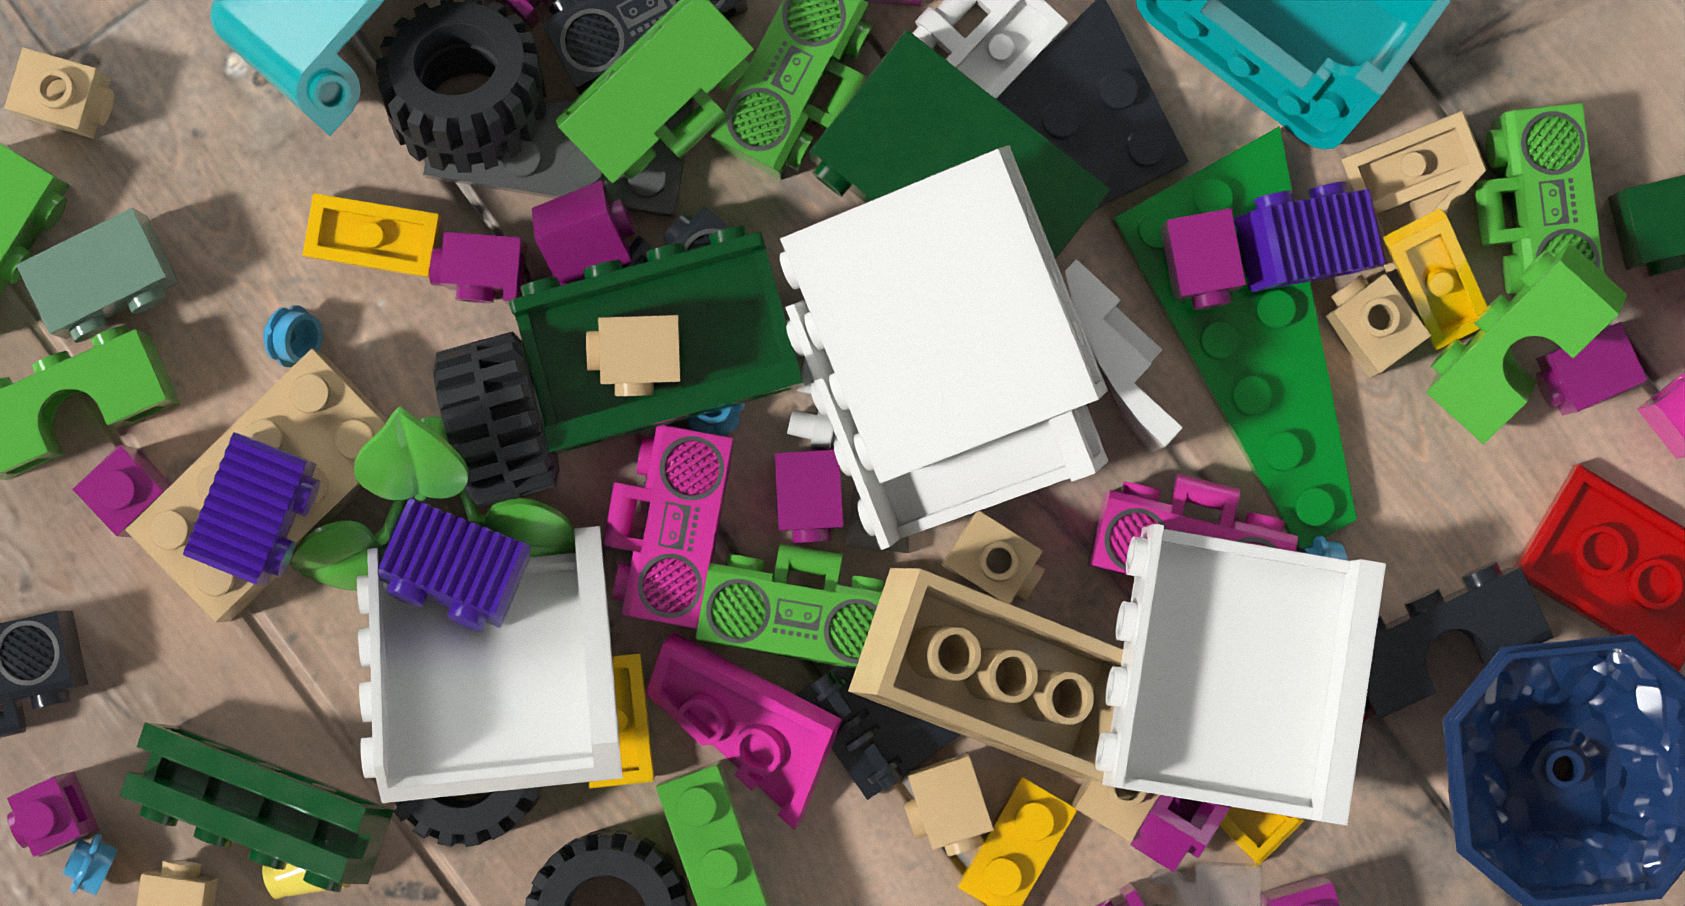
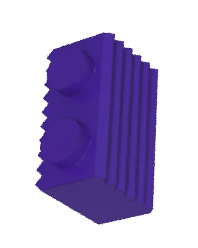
M1346 181L1309 189L1310 199L1294 201L1292 190L1255 198L1256 210L1237 216L1234 222L1235 227L1238 229L1237 238L1241 242L1239 250L1244 254L1242 263L1246 266L1245 276L1249 279L1248 288L1250 291L1257 292L1350 275L1387 264L1371 190L1364 189L1348 192Z
M234 432L230 437L229 445L225 449L224 457L220 461L219 469L214 476L209 493L204 499V505L199 512V517L194 524V529L189 536L183 555L255 585H267L271 575L280 578L290 562L295 547V541L287 539L295 516L299 514L305 517L309 513L319 491L320 480L312 477L317 464L252 437Z
M409 498L378 568L380 581L389 584L386 592L399 601L412 606L422 607L425 599L450 608L447 617L467 628L483 631L486 623L501 628L520 581L523 578L525 569L528 566L531 546L525 542H519L512 537H506L499 532H494L489 528L481 527L477 523L469 522L464 518H458L452 513H445L439 508H433L428 504Z

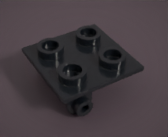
M836 666L798 692L796 696L842 719L831 749L867 800L880 791H885L905 777L904 775L961 735L848 692L856 669Z

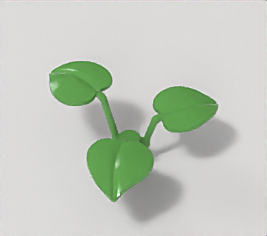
M398 407L383 428L361 448L356 456L354 465L355 477L364 488L377 496L393 500L382 529L373 535L370 529L356 521H339L321 526L309 533L297 545L291 557V567L293 570H298L303 576L321 584L343 590L357 591V576L368 575L367 549L377 548L381 563L388 547L386 543L391 540L406 500L414 496L418 501H424L427 497L450 498L460 493L469 522L477 523L481 527L489 528L506 537H512L519 542H525L531 546L530 557L574 553L576 551L575 527L562 512L548 504L533 499L517 498L505 500L491 506L485 515L481 513L476 503L465 490L468 481V467L460 454L448 443L442 417L418 419L402 407Z

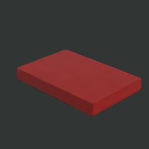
M1580 464L1573 465L1513 568L1521 567L1530 586L1613 636L1633 634L1680 672L1685 663V527Z

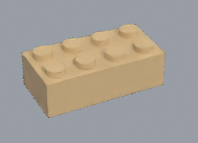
M311 348L125 530L214 622H231L276 576L271 575L267 585H255L183 555V552L188 544L189 536L194 529V524L199 517V512L204 505V499L209 493V488L214 481V476L219 469L220 461L224 457L225 449L229 445L232 434L236 432L252 437L317 464L312 477L320 480V487L314 504L305 517L296 514L287 539L295 541V550L304 537L321 526L333 523L366 490L357 481L354 474L356 456L361 448L383 428L388 419L325 354Z
M890 568L848 692L1068 776L1103 782L1104 772L1097 771L1095 766L1096 752L1101 733L1103 731H1111L1114 706L1106 705V688L1111 668L1113 666L1121 667L1123 649L923 569Z

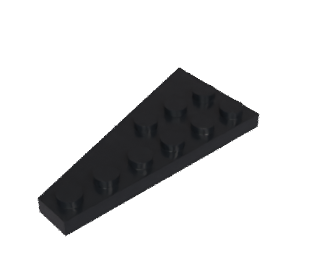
M1095 0L997 99L1111 189L1096 210L1187 165L1189 162L1106 0Z

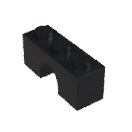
M1497 561L1489 563L1462 576L1466 587L1443 597L1438 588L1417 596L1404 603L1408 614L1385 624L1381 615L1378 616L1364 709L1369 718L1382 719L1437 693L1427 671L1426 654L1432 641L1447 630L1455 629L1466 635L1472 642L1482 664H1488L1501 647L1538 644L1553 639L1554 636L1521 567L1501 570Z

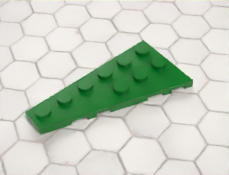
M1280 126L1116 216L1112 222L1279 519L1285 521V530L1288 534L1298 536L1296 547L1298 551L1300 548H1307L1313 545L1315 536H1323L1325 538L1357 520L1311 283L1306 282L1251 292L1248 288L1249 279L1245 276L1246 266L1242 263L1246 285L1238 291L1230 292L1232 303L1214 308L1193 310L1191 300L1176 303L1174 301L1160 229L1170 219L1229 208L1232 210L1235 222L1237 216L1256 210L1255 198L1292 190ZM1237 238L1238 246H1239V249H1240V244H1241V242H1240V240ZM1240 251V257L1242 262L1244 254Z

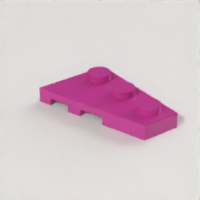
M673 632L662 644L645 694L702 746L713 745L738 768L734 776L751 791L758 786L782 808L777 815L795 830L805 817L842 719Z

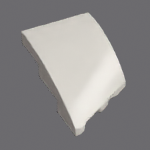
M1076 259L1065 270L1072 303L1094 357L1123 418L1136 437L1151 453L1162 449L1183 427L1143 392L1135 382L1152 364L1151 362L1163 349L1116 307L1121 299Z

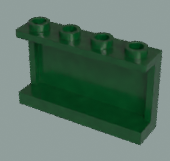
M907 29L810 149V159L818 165L812 174L821 183L840 197H843L850 190L862 201L868 203L1009 145L1055 260L1111 190Z
M746 225L734 226L710 234L711 245L686 251L683 242L668 244L647 251L648 262L623 269L621 260H611L583 269L584 280L560 286L558 277H550L533 281L520 287L523 296L511 299L508 302L511 313L517 321L545 424L542 429L549 453L558 455L804 387L794 348L787 334V323L762 231L748 234ZM678 315L680 382H654V395L615 396V384H601L600 370H587L586 331H599V317Z

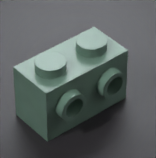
M130 208L16 264L49 334L63 339L72 337L75 343L91 339L97 334L106 331L110 327L107 319L129 308L132 314H138L160 305L168 298L165 290L180 283L147 215L134 208Z

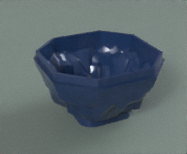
M1633 634L1501 647L1443 718L1450 818L1454 828L1457 853L1522 906H1594L1662 899L1685 870V676ZM1567 756L1569 759V771L1563 780H1558L1553 773V764L1559 757Z

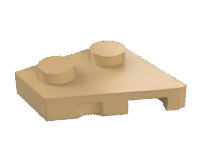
M1464 110L1341 159L1353 190H1371L1387 264L1383 265L1386 273L1396 270V267L1382 237L1439 208L1446 215L1487 170Z

